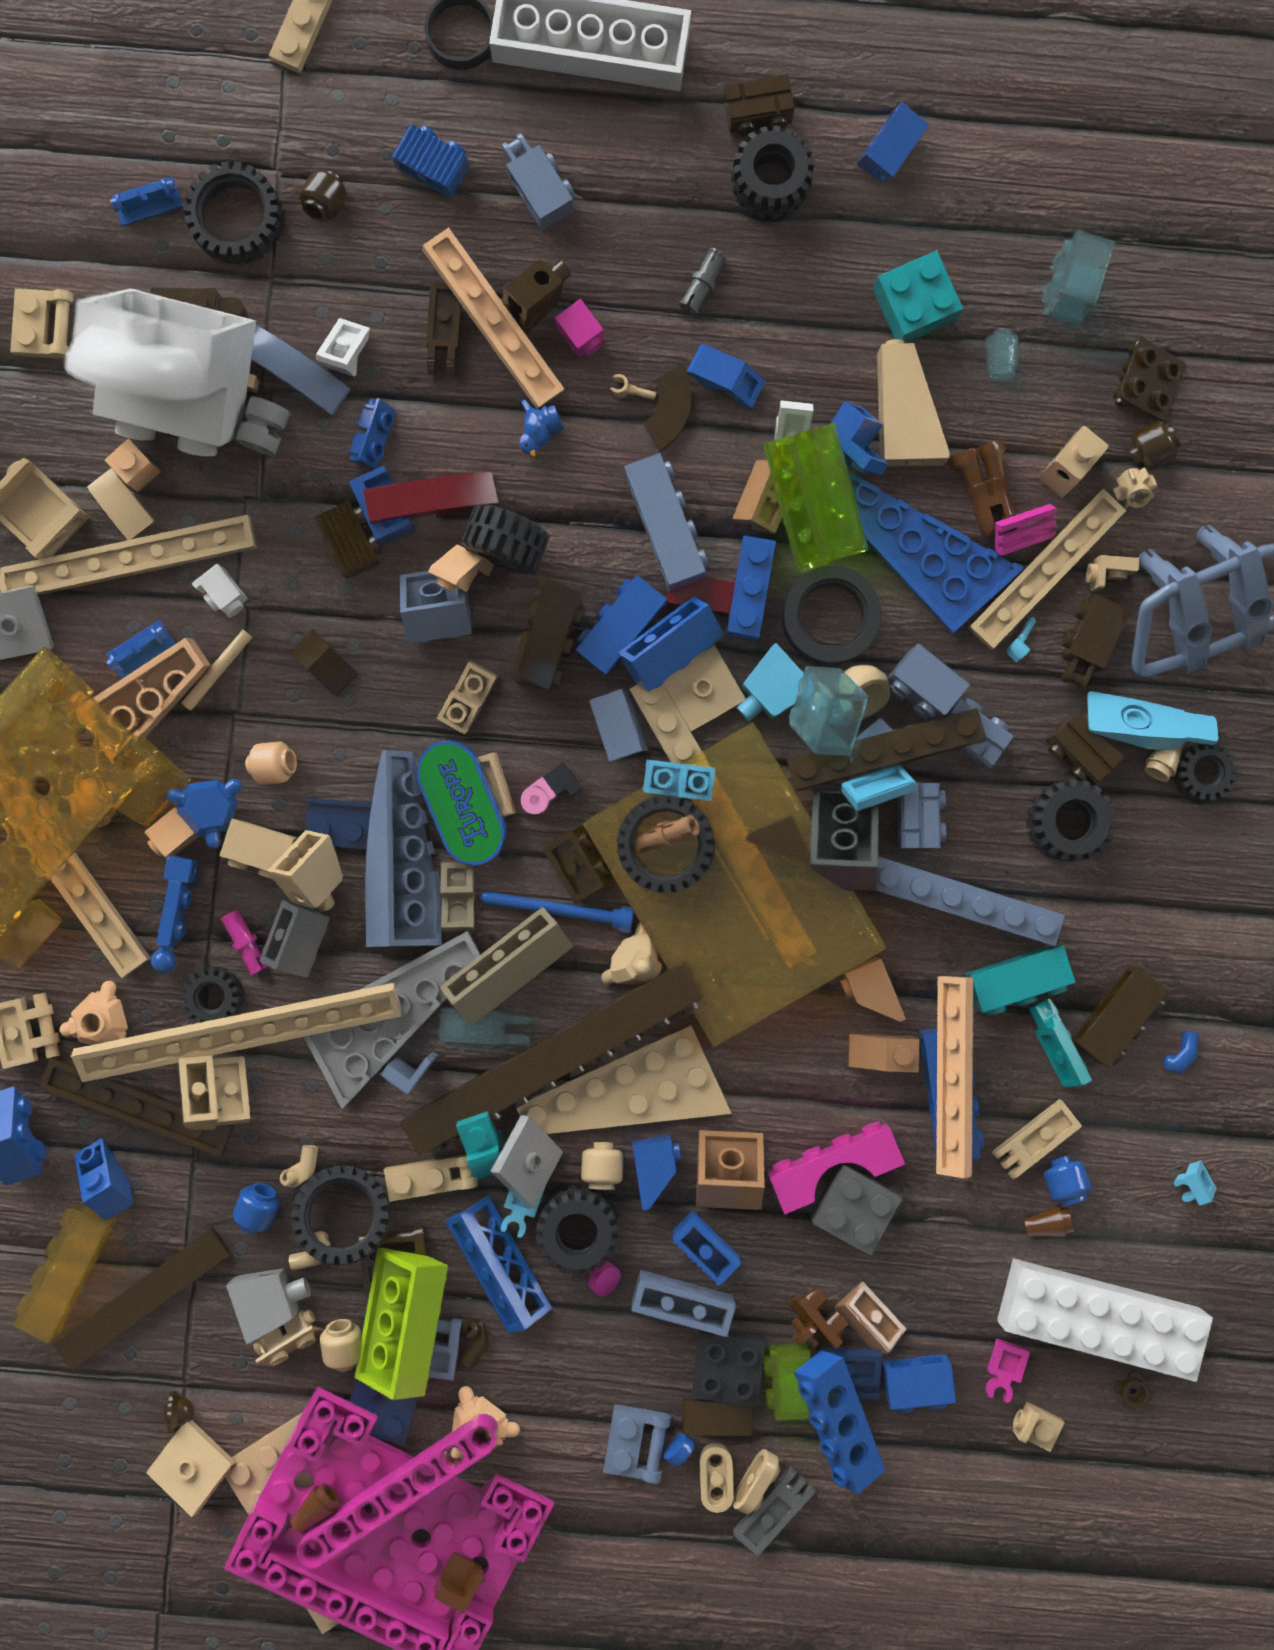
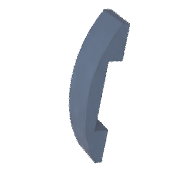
M256 325L251 362L258 364L303 394L307 400L333 416L350 392V389L308 357Z

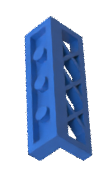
M486 1196L465 1211L452 1215L445 1222L509 1334L526 1330L551 1310L552 1307L508 1229L505 1232L501 1231L503 1220L490 1197ZM484 1208L489 1217L488 1228L481 1227L474 1216V1213ZM494 1237L501 1239L505 1245L503 1257L496 1255L492 1248ZM510 1265L517 1267L521 1274L519 1285L513 1284L508 1277ZM526 1294L533 1295L539 1306L532 1314H529L524 1305Z

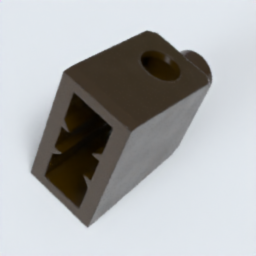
M538 260L504 287L503 304L525 335L560 302L563 282L571 276L569 268L560 260L551 267L544 261Z

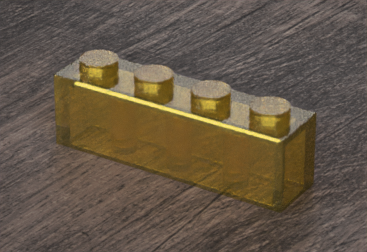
M83 1202L67 1209L60 1221V1225L63 1228L59 1236H55L46 1248L45 1255L48 1258L44 1266H39L31 1278L30 1284L34 1285L29 1295H25L21 1299L15 1310V1313L19 1315L13 1326L46 1343L51 1342L60 1334L118 1218L113 1216L105 1221Z

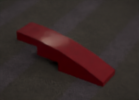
M492 472L429 478L363 490L371 524L400 518L415 519L436 514V517L473 510L475 505L486 504L493 506L499 504Z

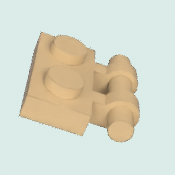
M46 992L32 995L35 1008L27 1010L25 997L0 1003V1059L3 1069L39 1060L36 1048L44 1046L47 1058L60 1055L57 1044L60 1042L59 1033L54 1031L51 1014H54L53 1006L48 1004ZM38 1018L41 1037L34 1038L30 1019Z

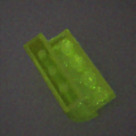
M836 422L793 433L763 444L797 572L827 565L834 559L866 552L868 545Z

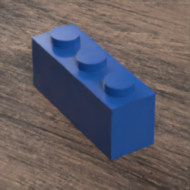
M750 536L743 537L725 637L757 642L760 636L776 541Z
M638 575L632 581L627 578L616 592L619 596L612 606L607 603L597 614L596 619L599 622L592 630L586 628L575 642L578 645L576 648L577 655L606 678L621 660L618 652L641 636L667 604V599Z
M693 596L619 651L618 655L633 681L650 692L652 689L660 687L677 670L689 665L690 661L702 651L713 647L715 642L724 636V633L710 606Z

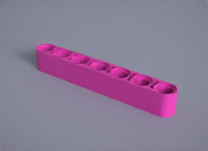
M488 1414L475 1416L338 1507L335 1514L304 1533L297 1549L299 1562L308 1568L321 1566L489 1454L494 1449L497 1441V1421ZM484 1429L491 1436L488 1439H479L474 1432ZM457 1448L463 1455L459 1458H453L448 1455L447 1450ZM430 1467L435 1474L424 1476L420 1473L419 1468ZM400 1485L406 1489L407 1493L403 1495L395 1494L391 1487ZM366 1504L375 1505L379 1512L369 1513L363 1506ZM336 1524H347L350 1528V1531H340L336 1527ZM317 1542L321 1545L322 1549H311L308 1543Z

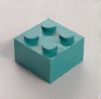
M937 250L879 275L872 289L894 339L904 340L905 343L956 322L963 310Z

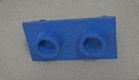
M173 176L122 193H116L110 199L114 211L118 212L122 226L183 208Z
M380 398L376 400L369 399L368 404L363 405L358 427L366 429V433L355 432L351 448L348 452L351 455L349 459L351 462L356 464H362L363 462L374 470L378 468L380 459L384 454V446L389 431L393 426L396 412L394 408Z
M158 620L107 653L108 660L106 662L113 672L117 671L120 678L123 679L174 646L175 642L161 620Z

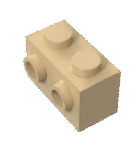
M231 819L220 856L228 858V865L247 870V866L250 865L260 869L259 875L273 879L267 870L298 838L239 819Z

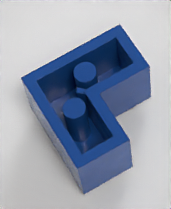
M15 1086L0 1091V1181L5 1186L42 1174L43 1159L46 1158L44 1144L40 1140L37 1141L29 1129V1116L32 1115L30 1100L27 1097H23Z

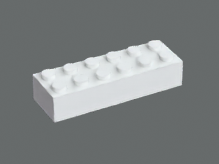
M496 0L489 43L492 61L507 65L680 91L690 33L691 10L629 0Z
M1013 1258L997 1321L1006 1332L1197 1382L1213 1318L1200 1307Z

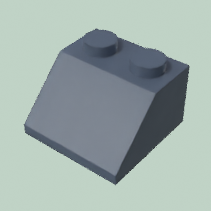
M428 571L400 575V614L408 644L416 642L425 643L435 639L457 638L472 634L467 592L456 587L453 593L437 585L438 578Z

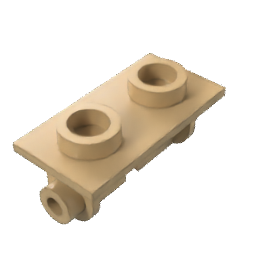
M301 1310L291 1321L283 1324L287 1332L285 1335H283L280 1327L258 1338L253 1347L258 1355L262 1354V1356L255 1360L256 1363L276 1366L287 1360L288 1353L297 1348L304 1349L312 1345L316 1341L315 1337L324 1330L312 1325L316 1321L311 1310L306 1312Z

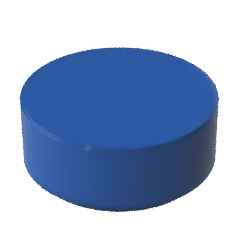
M682 1432L677 1434L668 1444L664 1452V1459L674 1467L681 1465L692 1453L694 1440L688 1434H683Z

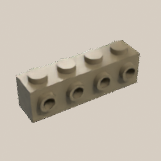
M542 907L442 984L440 989L471 1027L574 946L557 922Z

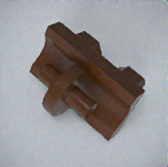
M813 1288L803 1296H793L788 1301L789 1305L798 1314L791 1322L797 1329L792 1339L797 1345L806 1341L811 1348H814L820 1341L825 1348L832 1345L834 1349H837L843 1343L839 1337L847 1328L848 1323L836 1311H833L826 1319L821 1316L819 1311L829 1301L819 1288Z

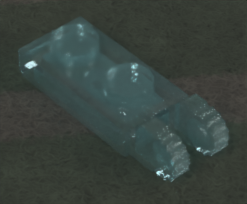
M441 1008L439 1041L503 1045L504 1043L529 1044V1036L524 1034H505V1023L516 1025L530 1024L531 1016L491 1011L470 1027L455 1008Z

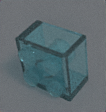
M1080 230L1076 231L1070 241L1065 240L1061 251L1056 253L1051 266V271L1055 273L1051 282H1047L1042 294L1041 301L1046 302L1042 314L1079 325L1097 302L1115 241Z
M806 666L803 677L798 683V695L795 706L790 711L789 725L815 754L850 756L869 696L840 668Z

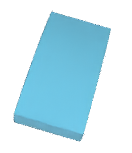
M647 760L643 792L712 801L716 768Z

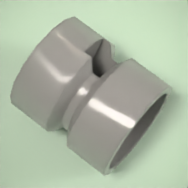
M250 397L244 413L248 420L240 424L235 440L251 450L275 456L281 441L278 432L285 430L290 412L268 400Z

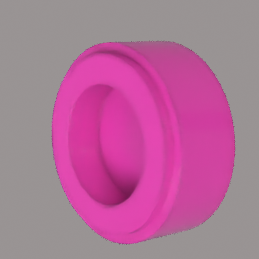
M606 1261L605 1265L600 1269L598 1266L595 1267L593 1273H590L588 1278L589 1288L599 1296L611 1293L619 1283L620 1270L609 1261Z

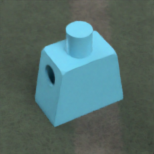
M775 643L741 687L749 697L737 707V710L748 722L761 711L770 719H773L811 695L817 687Z

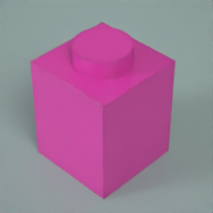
M581 299L555 317L556 329L578 358L585 353L591 355L602 346L604 329Z

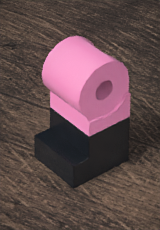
M562 762L522 793L521 805L528 813L542 814L549 808L551 801L566 790H568L571 796H574L583 788L567 765Z

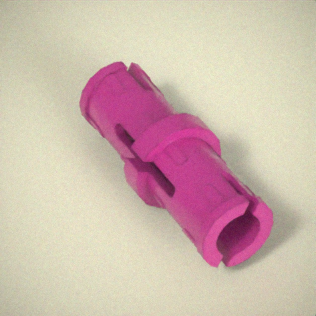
M237 909L220 918L234 942L231 945L234 951L238 950L249 970V974L253 975L268 967V965L259 961L262 953L255 941L258 938L255 933L251 934L240 914V910Z

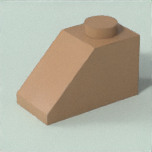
M876 957L841 971L844 979L840 981V985L847 999L852 997L853 1001L857 1004L899 1022L906 1020L881 958Z
M849 1034L848 1066L889 1072H919V1039L908 1035Z

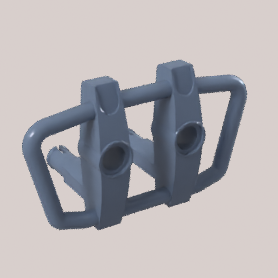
M1206 525L1208 530L1203 526L1198 531L1196 539L1211 552V556L1219 564L1197 573L1188 567L1182 568L1181 573L1169 561L1163 560L1153 549H1147L1152 557L1143 551L1138 557L1139 566L1152 576V581L1161 589L1147 597L1140 606L1131 661L1134 672L1140 676L1148 677L1181 667L1189 675L1190 672L1205 668L1207 660L1213 656L1240 645L1247 651L1253 646L1261 643L1264 644L1268 631L1274 629V614L1270 616L1273 604L1270 600L1262 560L1274 557V544L1263 545L1257 548L1250 542H1245L1242 544V549L1228 536L1220 534L1212 525ZM1229 574V603L1232 609L1236 634L1210 644L1212 627L1209 624L1200 585ZM1169 599V627L1172 631L1176 655L1145 664L1153 610Z

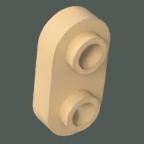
M710 1443L702 1449L699 1457L701 1500L709 1511L720 1513L726 1511L732 1505L734 1499L732 1456L725 1445ZM719 1455L721 1460L718 1463H713L710 1461V1457ZM719 1487L723 1490L722 1493L717 1496L711 1493L712 1489Z
M766 1449L761 1450L756 1455L735 1490L733 1507L746 1515L758 1510L762 1504L765 1491L770 1483L777 1479L780 1473L777 1455Z

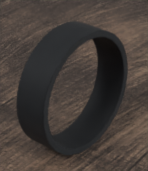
M436 0L428 10L424 24L428 47L434 58L442 65L454 70H468L481 65L491 54L490 36L484 47L477 53L468 57L456 58L439 51L430 39V32L433 22L441 12L458 5L470 6L479 10L488 19L492 30L493 15L489 7L482 0Z

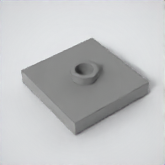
M35 585L0 592V660L52 649L54 644Z
M521 1115L491 1172L525 1206L534 1208L563 1151L530 1116Z

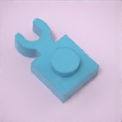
M509 1190L504 1207L511 1209L512 1212L503 1219L501 1231L505 1232L510 1222H517L520 1226L517 1237L521 1238L526 1230L524 1217L525 1215L535 1217L543 1192L535 1207L532 1208L525 1206Z

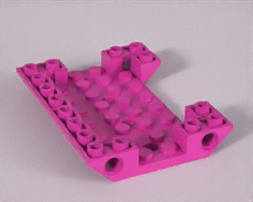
M318 1387L306 1404L250 1511L224 1569L395 1650H479L493 1623V1609L517 1562L524 1563L554 1505V1501L497 1473L481 1489L454 1476L321 1566L316 1568L305 1567L299 1562L297 1557V1549L304 1534L298 1533L293 1528L290 1519L297 1513L315 1486L320 1487L323 1483L329 1484L340 1497L341 1503L338 1506L340 1507L414 1458V1456L369 1435L377 1420V1415ZM430 1467L419 1468L420 1473L424 1476L435 1474ZM300 1473H308L312 1476L314 1482L310 1486L303 1487L296 1482L295 1477ZM400 1485L391 1487L395 1494L403 1495L407 1493L406 1489ZM371 1504L372 1511L370 1513L379 1512L378 1508ZM336 1524V1527L340 1531H350V1528L347 1524ZM418 1529H425L430 1533L431 1537L426 1542H417L412 1534ZM317 1542L308 1543L311 1549H322L321 1545ZM453 1552H457L471 1560L476 1557H483L488 1561L487 1567L483 1569L484 1577L464 1614L436 1600L434 1594V1586Z

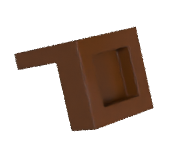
M453 1552L434 1586L435 1599L464 1614L484 1577L482 1565L457 1552Z

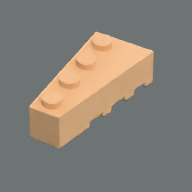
M184 638L78 707L76 711L112 763H121L211 667V664L194 639Z

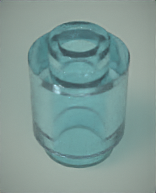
M1010 329L995 330L993 335L986 338V370L989 371V378L994 380L1014 378L1015 370L1019 368V336L1014 335Z

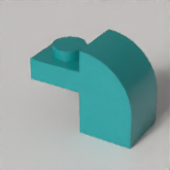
M488 1111L457 1121L456 1128L467 1153V1163L476 1179L493 1175L491 1170L504 1148L505 1142L501 1131H495Z

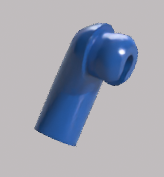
M1182 1031L1181 1050L1176 1056L1167 1055L1164 1058V1069L1166 1071L1182 1074L1196 1061L1198 1032Z

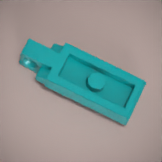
M1051 999L1041 1000L1030 1007L1029 1010L1038 1027L1034 1032L1062 1086L1065 1088L1084 1086L1092 1081L1087 1071L1086 1063L1079 1056L1072 1042L1071 1034L1061 1022L1062 1020L1058 1016L1059 1011Z

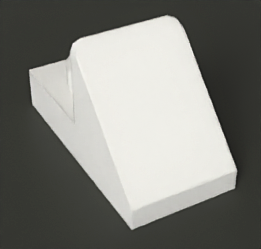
M339 318L316 353V360L326 368L355 377L358 355L369 339L370 328Z
M781 401L779 416L776 420L772 460H776L783 465L804 467L813 415V404Z

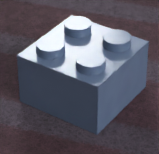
M919 643L906 653L887 677L890 693L901 701L904 698L914 705L912 710L926 721L929 718L934 720L945 716L970 685Z

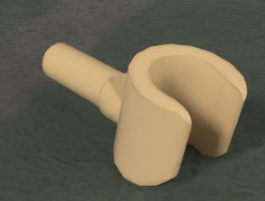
M622 374L613 376L615 381L625 383L622 389L610 388L616 397L624 398L630 394L651 400L655 399L656 392L629 384L627 378Z

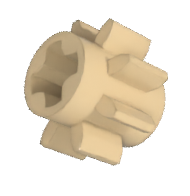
M1130 468L1124 471L1120 477L1116 478L1119 487L1113 490L1117 500H1122L1125 508L1129 506L1134 508L1142 507L1151 498H1154L1151 489L1156 488L1157 484L1153 475H1148L1146 468L1141 470Z

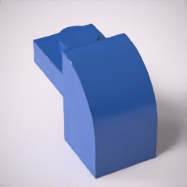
M845 401L832 420L828 431V449L834 461L853 467L863 474H867L870 471L882 475L889 464L873 451L869 445L883 424L865 408Z

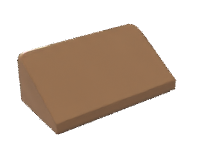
M863 1281L835 1306V1310L842 1315L872 1350H880L881 1354L889 1353L906 1331L904 1325Z

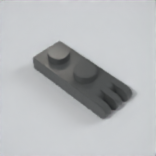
M792 1466L787 1468L763 1495V1501L758 1510L746 1515L733 1529V1535L757 1557L816 1491L812 1484H808L802 1492L799 1491L806 1483V1479L802 1475H799L790 1483L797 1472Z

